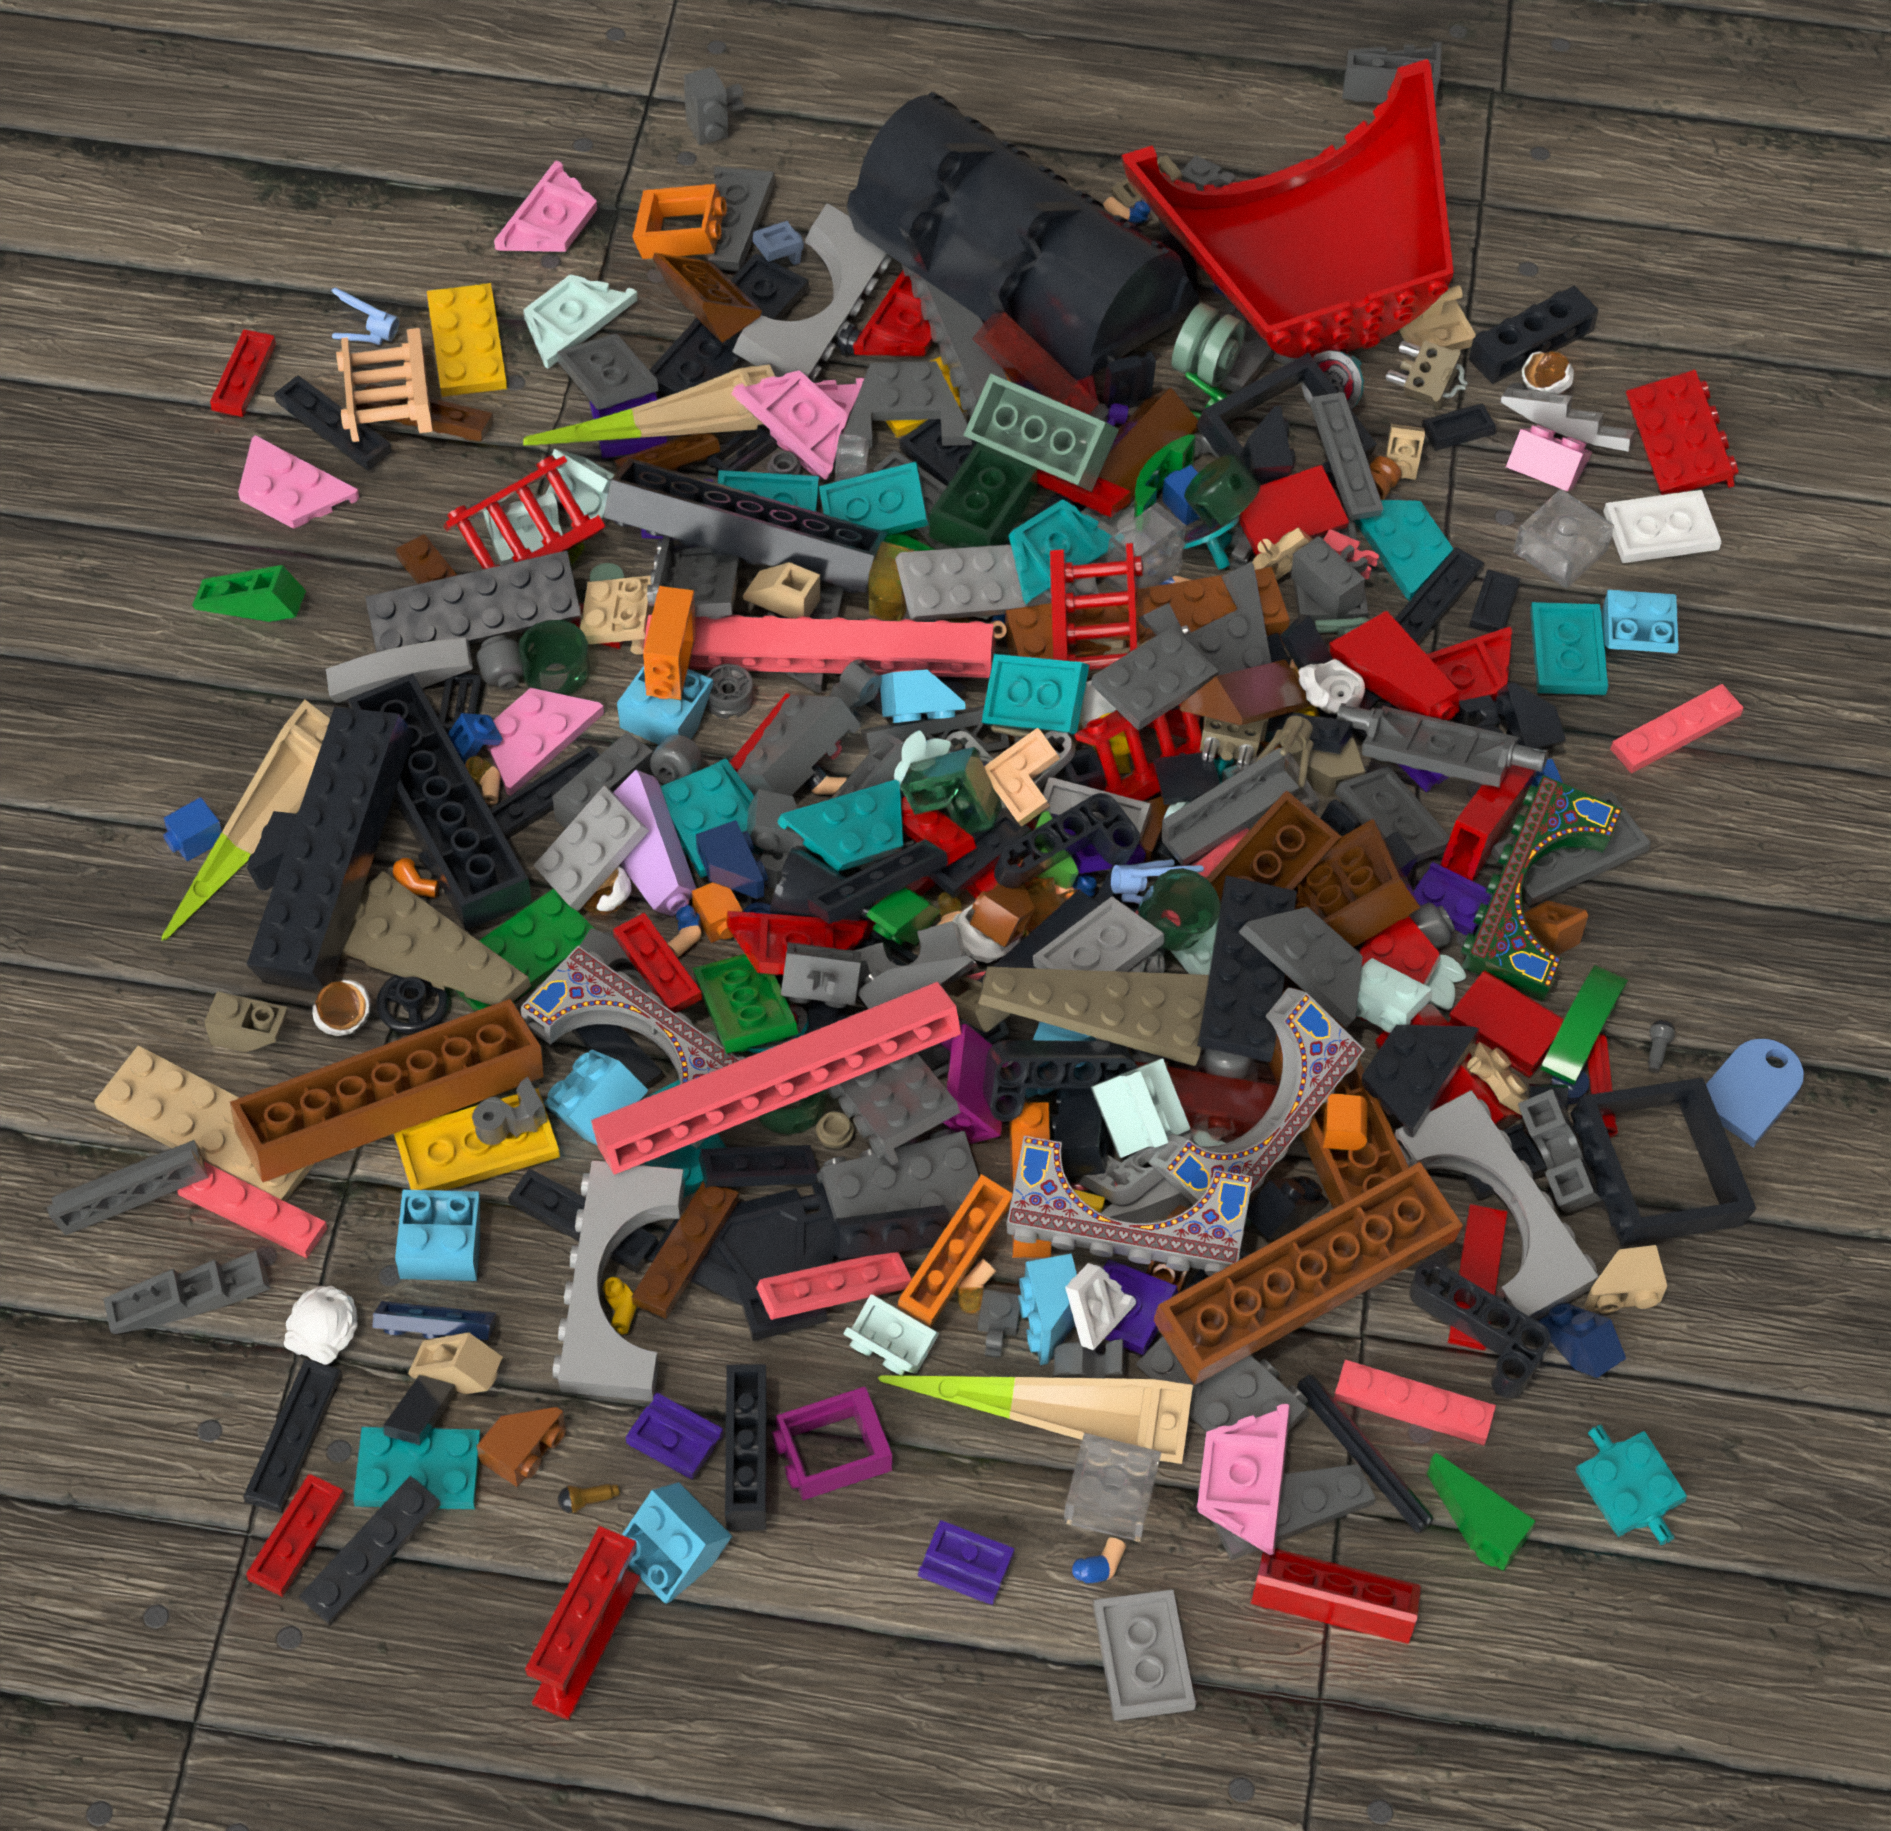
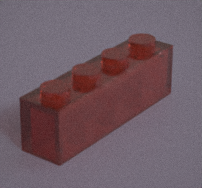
M1005 312L992 314L973 336L972 339L1022 387L1088 415L1098 405L1099 402Z
M1135 1061L1137 1067L1148 1064ZM1166 1067L1190 1129L1207 1131L1208 1134L1215 1137H1225L1228 1135L1241 1137L1250 1131L1264 1117L1273 1103L1279 1086Z

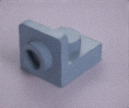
M788 221L753 232V242L768 262L787 256L793 265L800 263L804 242L800 233L795 232Z

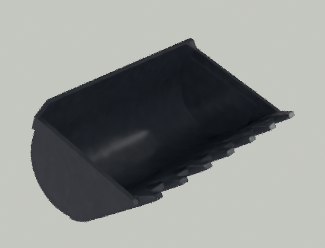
M930 92L928 95H921L908 101L886 121L866 153L857 187L851 190L849 194L847 210L855 232L1072 382L1091 376L1106 367L1107 363L1119 359L1188 317L1194 307L1199 304L1182 260L1175 251L1159 241H1152L1143 235L1139 227L1120 215H1113L1106 210L1100 201L1082 190L1074 189L1064 177L1047 166L1038 165L1032 161L1025 151L1009 141H1002L995 136L989 127L971 116L966 117L959 112L953 103L935 92Z

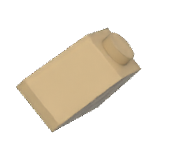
M471 1333L429 1339L422 1342L408 1375L415 1379L422 1375L455 1384V1391L462 1394L488 1391L489 1387L495 1382L498 1375L497 1369L503 1357Z

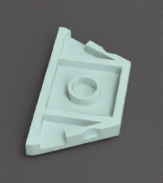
M569 275L523 310L524 319L544 366L549 369L558 362L557 351L580 345L637 301V291L627 288L626 293L609 289V283L588 281L583 277Z

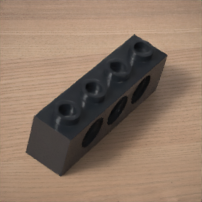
M1573 285L1564 291L1554 293L1549 299L1539 304L1529 306L1524 312L1512 318L1504 319L1499 325L1490 330L1479 332L1472 340L1469 361L1492 384H1495L1521 370L1532 353L1541 351L1545 353L1542 357L1544 358L1593 332L1599 309Z
M766 1364L727 1365L726 1530H766Z

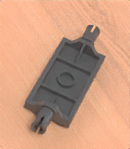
M1341 703L1336 720L1352 722V728L1366 731L1367 737L1363 742L1362 755L1379 761L1406 765L1413 769L1440 773L1447 777L1474 781L1481 785L1499 787L1508 768H1511L1512 765L1543 773L1547 762L1548 750L1518 745L1519 737L1386 706H1383L1382 709L1373 707L1371 710Z

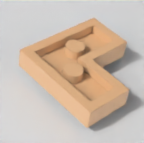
M1036 728L980 770L1022 827L1050 807V804L1031 779L1058 761L1060 757L1039 728Z

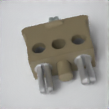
M1424 340L1421 347L1406 341L1401 342L1399 351L1416 357L1415 361L1404 358L1400 368L1410 372L1408 376L1393 370H1389L1386 375L1387 381L1404 387L1405 395L1434 405L1436 410L1442 408L1446 398L1455 396L1459 390H1465L1468 384L1464 380L1465 371L1461 366L1460 350L1455 349L1453 351ZM1459 370V381L1462 385H1457L1452 392L1448 393Z
M1204 717V730L1200 751L1203 752L1202 759L1206 762L1208 752H1210L1208 762L1214 760L1215 754L1221 755L1224 760L1235 758L1238 759L1237 767L1240 769L1244 760V770L1249 766L1250 762H1255L1260 742L1265 740L1268 718L1245 725H1238Z

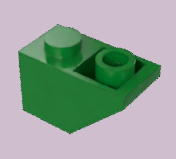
M904 887L900 891L892 892L872 907L866 916L875 922L873 929L888 940L892 939L900 945L907 941L917 946L920 942L917 931L929 928L941 910L914 890Z

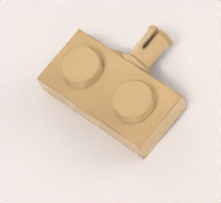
M1299 527L1285 534L1275 545L1269 539H1263L1265 545L1261 541L1259 542L1258 550L1261 553L1252 562L1254 569L1272 567L1277 581L1292 569L1293 553L1313 539Z
M1479 1042L1470 1050L1473 1058L1469 1060L1467 1068L1470 1069V1072L1478 1075L1482 1081L1488 1083L1500 1103L1522 1115L1518 1103L1528 1099L1524 1094L1527 1090L1525 1084L1518 1076L1511 1073L1508 1068L1511 1062L1500 1049L1495 1048L1492 1050Z

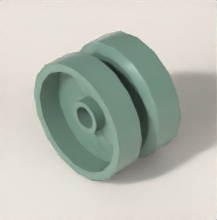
M1199 303L1189 314L1179 333L1172 354V368L1183 374H1186V372L1192 374L1197 372L1198 378L1212 387H1218L1230 373L1241 350L1246 331L1245 321L1230 314H1226L1220 319L1219 309L1205 303Z

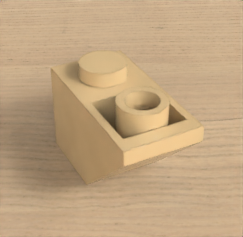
M1391 424L1385 457L1393 460L1399 466L1402 472L1401 478L1416 480L1425 437L1424 428Z
M790 562L764 569L758 572L744 593L743 599L787 618L810 617L820 601V575Z
M1656 1245L1619 1249L1591 1287L1584 1305L1585 1310L1608 1314L1620 1308L1636 1306L1639 1309H1647L1661 1303L1667 1288V1282Z

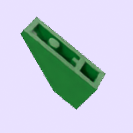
M283 565L203 579L192 606L200 611L272 622L295 618L300 610L306 590Z
M1436 1452L1431 1458L1427 1470L1428 1478L1470 1549L1475 1551L1476 1556L1483 1563L1492 1567L1496 1566L1504 1572L1530 1537L1536 1520Z

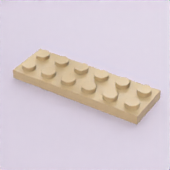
M139 1045L94 1101L96 1109L170 1148H175L195 1140L200 1148L204 1162L287 1202L314 1165L311 1164L262 1183L235 1133L230 1101L239 1097Z

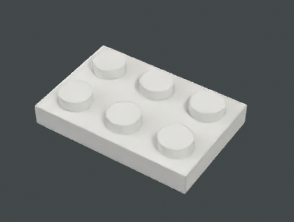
M1702 490L1606 503L1603 512L1622 563L1719 550L1722 542Z

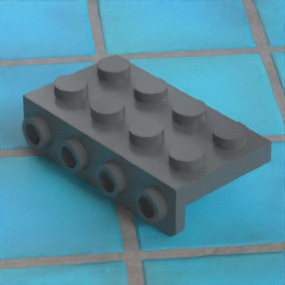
M664 535L663 540L658 541V555L654 556V570H651V585L647 586L648 605H655L659 586L694 590L695 617L707 616L710 619H721L727 615H732L742 557L732 554L719 555L712 552L710 548L701 545L674 546L673 537Z
M917 1052L827 1088L833 1099L838 1096L840 1097L838 1101L845 1115L848 1118L855 1117L853 1121L863 1138L870 1137L868 1140L878 1158L885 1156L891 1165L899 1162L894 1148L960 1113L956 1100Z
M951 1129L942 1130L930 1135V1140L918 1143L916 1138H912L894 1149L899 1161L894 1165H891L885 1156L878 1158L873 1149L863 1151L859 1154L860 1158L846 1161V1158L842 1156L824 1162V1167L817 1174L819 1183L824 1185L835 1223L836 1218L945 1205L948 1209L950 1222L979 1179L965 1131L952 1133Z
M1162 1336L1136 1363V1366L1149 1379L1193 1385L1189 1417L1205 1432L1221 1426L1235 1425L1239 1420L1252 1415L1255 1418L1276 1411V1406L1282 1404H1289L1290 1406L1288 1431L1301 1418L1305 1420L1310 1415L1305 1406L1308 1399L1295 1386L1291 1385L1287 1389L1277 1380L1280 1373L1265 1359L1259 1363L1249 1355L1194 1386Z

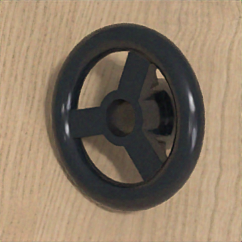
M398 975L392 976L382 985L376 1000L377 1012L383 1023L390 1029L404 1034H415L437 1026L446 1016L450 1004L447 987L445 990L433 987L430 981L416 977L404 978ZM438 994L439 1004L436 1011L428 1019L421 1021L420 1010L423 1008L424 1002ZM387 1000L401 1004L404 1010L409 1013L410 1023L395 1019L388 1010Z

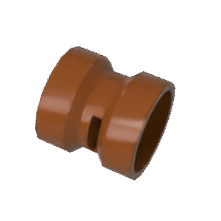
M1379 456L1373 460L1369 467L1380 500H1384L1390 493V488L1395 487L1401 479L1402 472L1393 460Z

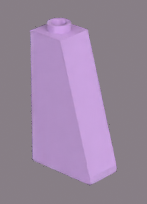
M635 770L614 793L647 827L649 832L620 864L654 911L674 916L679 908L689 904V900L692 898V890H695L696 886L659 782L655 777Z

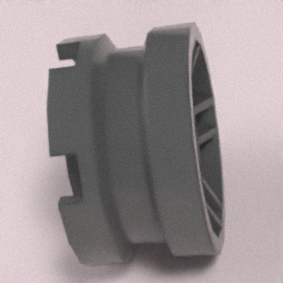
M723 664L711 669L706 677L713 679V686L706 704L711 714L723 719H729V716L737 715L739 718L750 710L753 700V683L748 671L734 664Z

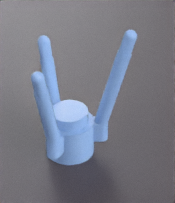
M336 287L332 289V292L339 296L341 301L369 315L366 330L371 331V335L333 333V339L341 340V338L348 337V341L371 342L380 346L383 339L391 342L395 338L400 323L399 317L378 310Z
M1171 859L1133 865H1115L1111 873V888L1113 893L1122 894V902H1134L1144 905L1150 899L1137 894L1139 891L1145 890L1148 876L1199 873L1204 871V866H1174L1175 862Z

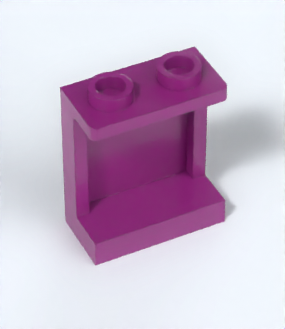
M963 1024L960 1025L961 1035L941 1042L951 1052L947 1091L956 1100L960 1110L959 1114L947 1119L943 1123L956 1133L965 1131L968 1143L973 1144L1001 1136L1002 1121L994 1118L983 1095L986 1059L992 1045L970 1026ZM1009 1062L1003 1064L1002 1067H1007ZM1003 1095L1002 1097H1000V1098L998 1099V1101H999V1100H1004V1099H1005V1095Z

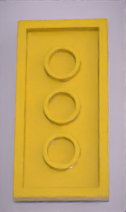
M491 283L427 291L441 396L447 397L507 389Z
M537 1088L535 1089V1091L537 1092L541 1102L543 1103L539 1089ZM517 1094L500 1099L513 1108L520 1106ZM477 1106L439 1116L394 1133L410 1189L446 1191L560 1158L559 1148L546 1110L547 1122L541 1125L537 1132L527 1131L517 1137L509 1132L504 1141L495 1145L484 1144L477 1138L472 1119L473 1111Z

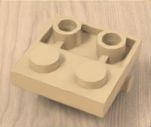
M1457 285L1448 288L1428 310L1399 329L1404 341L1421 347L1424 340L1453 351L1455 349L1470 348L1476 334L1456 299L1462 298L1461 287Z
M651 575L588 582L582 613L583 619H581L579 639L583 645L632 640L631 652L637 655L643 654L648 615H652L653 606H649L647 600V586L651 585Z

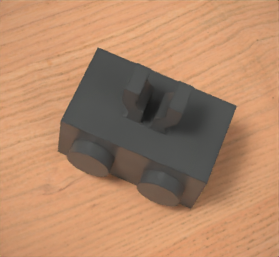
M714 67L685 74L686 121L698 144L703 145L727 138V111L744 109V103L740 98L744 96V91L740 84H734L725 89Z
M1318 536L1293 553L1291 578L1334 619H1339L1362 603L1365 578L1360 573L1367 569L1368 561L1362 557L1357 562L1350 561L1348 563L1347 561L1354 557L1355 548L1349 545L1339 555Z
M788 942L781 996H788L789 1000L797 1003L810 1002V999L825 1001L826 1005L835 1008H844L847 1004L855 1005L861 952Z

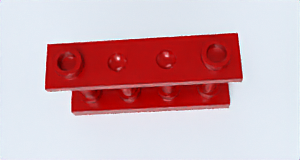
M551 455L536 464L537 471L473 507L467 509L465 505H462L447 514L449 520L445 522L443 527L448 532L458 526L482 569L500 566V564H495L469 520L485 510H488L514 556L511 558L514 562L568 551L600 533L606 526L599 515L590 519L588 514H583L558 469L565 466L567 459L565 456L555 459L554 455ZM544 477H547L573 522L570 524L573 530L562 536L559 531H554L529 488L530 485ZM516 493L543 537V540H541L543 547L534 552H531L530 548H525L499 504Z
M1126 543V561L1073 565V562H1067L1064 549L1051 550L1053 660L1083 662L1089 665V670H1100L1108 667L1128 653L1076 657V654H1071V644H1076L1077 640L1130 636V652L1140 646V627L1138 619L1137 577H1142L1144 572L1142 556L1135 555L1133 543ZM1127 574L1128 591L1074 596V592L1069 593V583H1074L1075 579ZM1128 605L1129 622L1075 626V623H1070V614L1076 613L1078 609Z
M1118 710L1103 718L1089 721L1086 724V728L1074 734L1077 741L1096 746L1108 784L1105 787V792L1144 801L1160 791L1154 764L1152 762L1148 765L1139 731ZM1181 711L1189 738L1185 744L1176 749L1166 715L1163 714L1153 721L1162 752L1159 756L1160 758L1178 756L1180 753H1202L1200 746L1203 734L1197 714ZM1124 731L1135 769L1132 775L1121 780L1109 739Z
M602 1526L598 1527L525 1668L527 1676L542 1682L532 1700V1705L570 1720L641 1580V1576L626 1570L637 1549L635 1540Z

